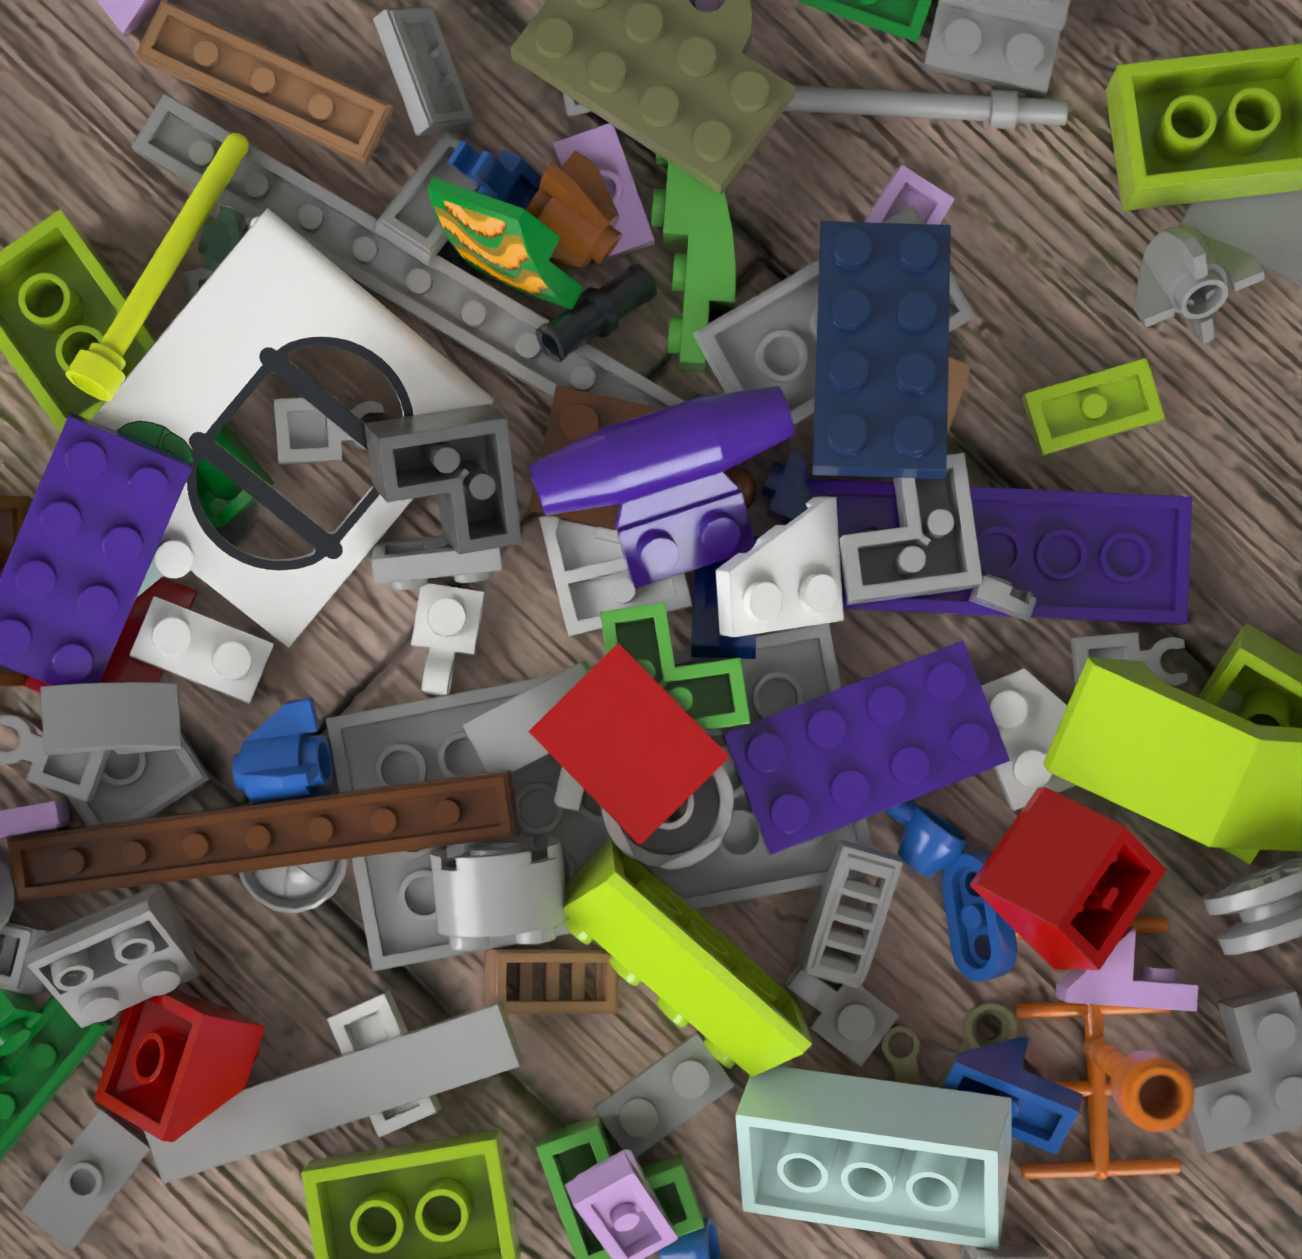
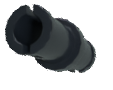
M634 263L625 269L623 273L600 288L590 287L581 292L573 310L567 309L536 330V337L543 352L553 361L562 362L570 353L594 337L604 338L617 330L619 320L645 302L647 303L656 297L657 287L655 281L644 267Z

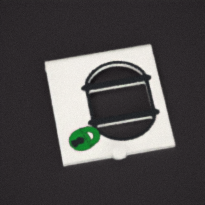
M267 207L261 216L252 219L247 233L127 375L113 400L110 402L106 401L92 417L91 421L193 463L192 470L154 555L157 570L168 578H179L192 571L289 648L413 498L386 502L372 485L336 530L327 532L215 441L219 431L264 377L269 373H273L368 451L364 422L289 361L288 354L290 352L314 346L345 349L373 363L383 372L395 389L400 401L403 417L492 404L494 398ZM200 460H207L313 545V552L295 558L271 559L252 555L229 543L211 525L201 506L196 478L198 462Z

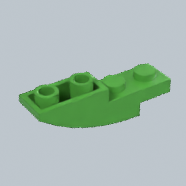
M656 154V164L668 165L666 189L654 188L651 226L663 227L664 246L688 247L687 253L675 252L672 291H684L683 316L670 315L667 353L680 354L679 371L704 373L705 356L692 333L708 324L709 311L730 312L735 306L736 263L733 231L724 192L721 195L717 194Z

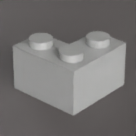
M965 453L947 455L945 479L893 477L900 528L842 535L839 539L840 565L846 605L973 589L982 584Z
M1277 984L1217 1001L1234 1063L1189 1076L1192 1080L1195 1096L1193 1108L1185 1120L1190 1141L1206 1153L1302 1127V1010L1297 992Z

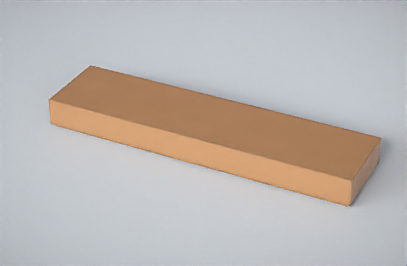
M161 0L135 54L139 61L366 167L394 111L391 104L167 0Z

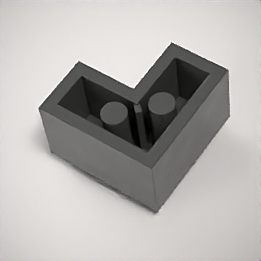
M491 404L364 423L372 485L386 502L438 494L443 537L459 555L522 544L507 418Z

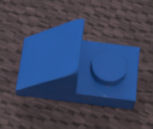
M1018 1037L958 1053L941 1088L1010 1097L1011 1137L1057 1155L1080 1111L1083 1094L1022 1070L1029 1038Z

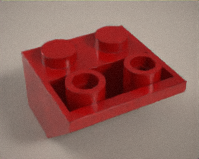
M1038 787L970 883V886L1054 970H1100L1167 869L1125 826L1047 787Z

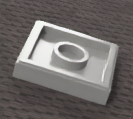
M181 731L182 749L119 755L114 750H111L93 801L86 802L67 795L86 826L154 817L212 779L183 732Z

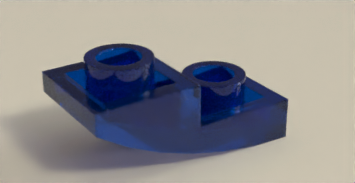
M792 450L786 465L777 461L773 462L760 495L771 500L766 516L788 524L808 509L805 503L810 500L809 482L804 454Z

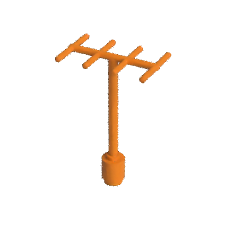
M1167 917L1134 918L1130 924L1131 927L1135 928L1136 934L1167 933L1170 926ZM1015 931L1016 939H1017V938H1022V937ZM1064 1001L1020 1002L1014 1004L1013 1013L1016 1019L1084 1016L1085 1028L1083 1052L1086 1056L1087 1080L1056 1081L1054 1083L1083 1094V1097L1088 1096L1091 1161L1023 1163L1020 1170L1023 1179L1095 1177L1098 1180H1104L1108 1176L1180 1173L1181 1162L1179 1158L1110 1160L1107 1096H1112L1119 1110L1138 1126L1145 1130L1162 1132L1174 1129L1186 1120L1193 1108L1195 1092L1192 1080L1183 1067L1156 1051L1141 1050L1126 1055L1104 1039L1103 1015L1171 1013L1173 1010L1068 1003ZM1106 1073L1111 1076V1080H1106Z

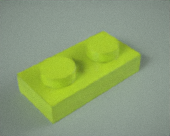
M1147 358L1031 391L1021 397L1039 457L1158 423L1165 419Z

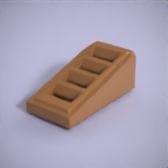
M487 949L484 951L483 1007L502 1001L507 1015L618 1014L619 974L610 965L608 959L612 955L605 949ZM507 963H517L516 999H506ZM533 963H543V1000H533ZM560 963H569V1000H559ZM585 963H596L595 1000H585Z

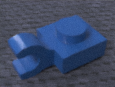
M461 140L448 161L450 166L480 186L477 193L525 210L540 189L542 176L522 157L503 150L497 159L486 151L481 155L468 143Z

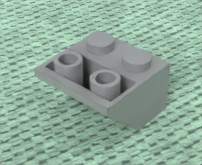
M160 884L40 936L24 954L26 964L81 1028L95 1022L108 1020L119 1011L153 996L167 994L178 985L200 976L184 915Z

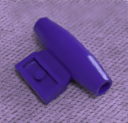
M780 386L702 396L600 428L530 464L529 469L544 515L619 505L614 525L629 577L636 589L732 558L738 553H746L755 546L756 543L743 494L736 483L724 471L794 436V425L786 398Z

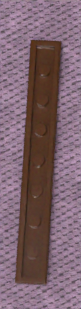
M511 769L15 835L7 838L17 902L517 837L520 834L512 774Z

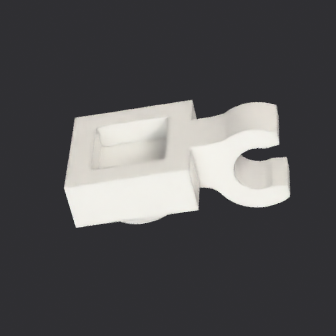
M430 583L420 587L411 645L416 648L429 649L421 690L424 691V694L436 696L450 695L456 654L476 656L485 600L484 592Z

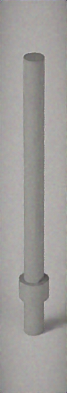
M795 86L794 98L784 111L988 121L989 128L1015 129L1016 123L1066 125L1068 100L1018 97V91L991 90L990 96Z

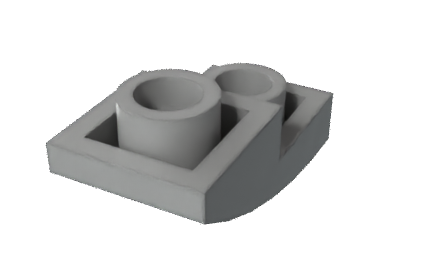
M586 660L532 686L525 692L470 719L462 725L487 772L511 769L512 773L549 754L528 731L591 670Z
M89 683L41 687L44 752L48 756L114 750L119 755L182 749L179 689L177 683Z

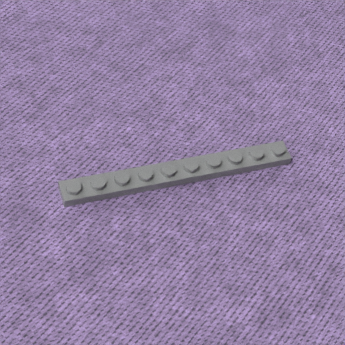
M163 94L131 148L138 155L195 188L225 138L232 133ZM250 144L247 154L218 200L221 204L250 221L255 217L261 216L268 207L360 286L551 399L554 398L556 385L662 409L685 402L587 343L570 353L562 362L553 361L543 352L536 337V330L544 323L550 321L438 255L427 266L375 232L376 218Z

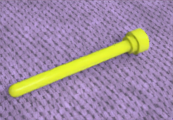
M232 133L225 138L101 342L92 343L88 350H80L66 371V376L76 387L85 393L103 401L110 402L113 400L125 380L122 370L126 365V361L122 357L249 150V142L244 135Z

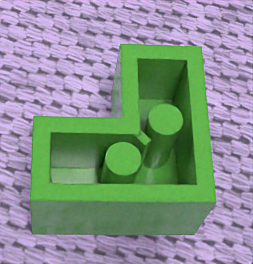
M665 602L600 612L606 654L619 643L704 731L750 724L741 658L675 667Z
M596 1115L541 1135L536 1145L575 1259H612L574 1207L565 1187V1184L573 1181L577 1175L614 1155L602 1120ZM681 1153L641 1168L678 1237L704 1228L703 1212Z

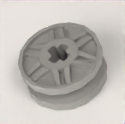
M1302 856L1243 875L1209 891L1201 897L1209 915L1239 912L1241 920L1217 936L1222 952L1225 955H1237L1256 951L1302 936Z

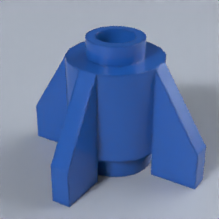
M313 697L287 701L243 741L240 753L234 755L232 772L235 785L240 792H246L251 802L261 803L334 793L333 789L318 791L319 787L330 786L332 783L333 755L329 738L326 739L323 735L311 736L309 733L316 732L320 728Z

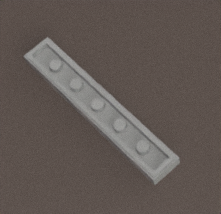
M502 1001L248 1085L244 1090L173 1143L161 1141L148 1132H144L162 1183L166 1184L519 1067L524 1061Z

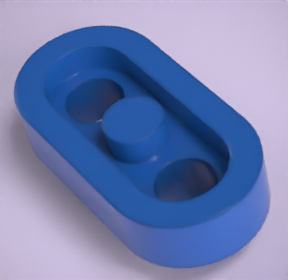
M983 850L960 854L954 862L944 868L942 873V891L954 962L964 976L979 982L1006 975L1013 968L1017 958L1015 930L970 886V883L991 855V853Z

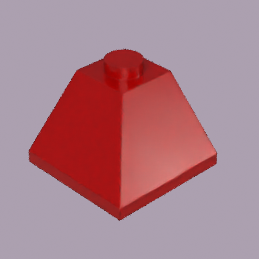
M176 990L164 995L153 996L123 1010L94 1101L161 1141L173 1143L245 1089L252 1066L259 1054L260 1041L265 1026L228 1007Z

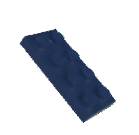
M821 221L812 475L945 479L947 471L951 225Z

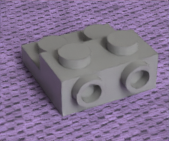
M938 0L922 71L1044 98L1048 91L1060 33L1065 25L1070 0Z

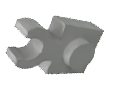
M338 395L333 396L336 400H338ZM303 397L273 399L277 465L341 461V442H351L356 448L367 451ZM367 401L358 404L351 412L361 419L366 415H380L384 410L383 404Z
M1138 632L1070 639L1075 686L1088 657L1143 661L1157 679L1166 684L1176 686L1188 681L1187 673L1169 674L1162 669L1160 664L1161 656L1166 650L1185 648L1184 640L1180 638L1168 637L1157 640L1147 650L1140 651Z
M1 716L0 724L12 727L18 732L19 744L10 752L0 748V763L19 764L24 761L32 762L26 781L86 802L93 801L111 750L48 756L44 752L43 734H37L35 727L30 721L20 716Z

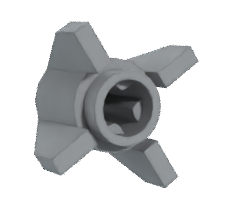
M1190 225L1170 227L1159 232L1146 247L1134 299L1135 312L1145 328L1175 316V312L1182 313L1185 317L1189 318L1196 334L1202 343L1205 344L1215 340L1211 314L1217 311L1226 301L1228 296L1227 282H1229L1234 291H1238L1265 280L1264 270L1253 254L1203 235L1196 227Z

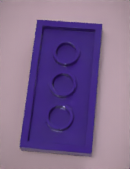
M72 412L69 413L0 576V665L53 686L100 683L192 470V462Z
M963 641L722 734L768 855H773L1010 761Z

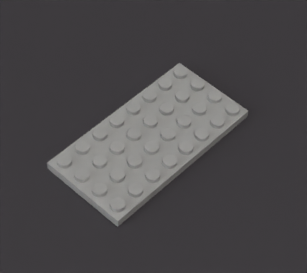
M829 623L673 652L675 667L741 658L750 723L841 688ZM554 675L326 718L339 792L486 773L487 771L462 725ZM744 725L705 730V732L729 755L722 734ZM547 754L511 773L520 828L518 836L535 835L536 848H547L550 836L560 838L562 841L566 884L608 840L610 835L604 823L602 807L586 790L580 811L557 807V803L554 800L562 766L550 754ZM730 757L722 765L729 776L733 788L734 809L729 829L719 846L705 859L688 867L661 869L645 866L694 909H700L823 885L841 840L872 849L873 847L867 818H864L773 855H768ZM679 808L668 817L669 820H674L681 816ZM462 844L446 846L447 858L463 855ZM439 847L352 858L372 971L518 943H516V936L514 934L489 937L490 945L479 949H450L449 936L438 933L430 852ZM849 869L847 878L857 879L872 875ZM563 923L555 928L556 936L570 934Z

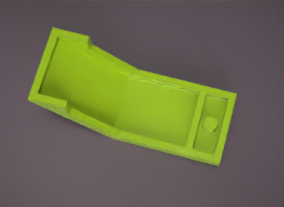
M1097 657L1087 658L1043 762V766L1049 773L1208 847L1302 852V728L1263 726L1252 723L1158 680L1143 661Z

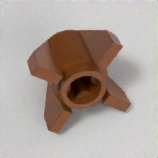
M575 150L560 169L552 163L547 167L540 182V189L532 198L526 211L561 237L549 261L553 264L577 266L583 269L592 259L601 265L618 244L622 233L615 228L620 216L596 164Z

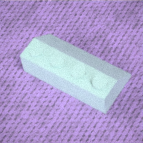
M776 1066L754 1077H749L735 1114L742 1209L744 1212L993 1250L999 1249L1012 1147L1010 1097Z

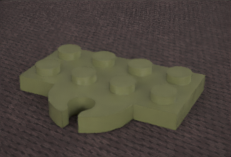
M547 0L510 48L512 60L719 195L724 192L794 98V85L746 55L752 39V6L749 0H725L719 9L711 12L696 9L690 0Z

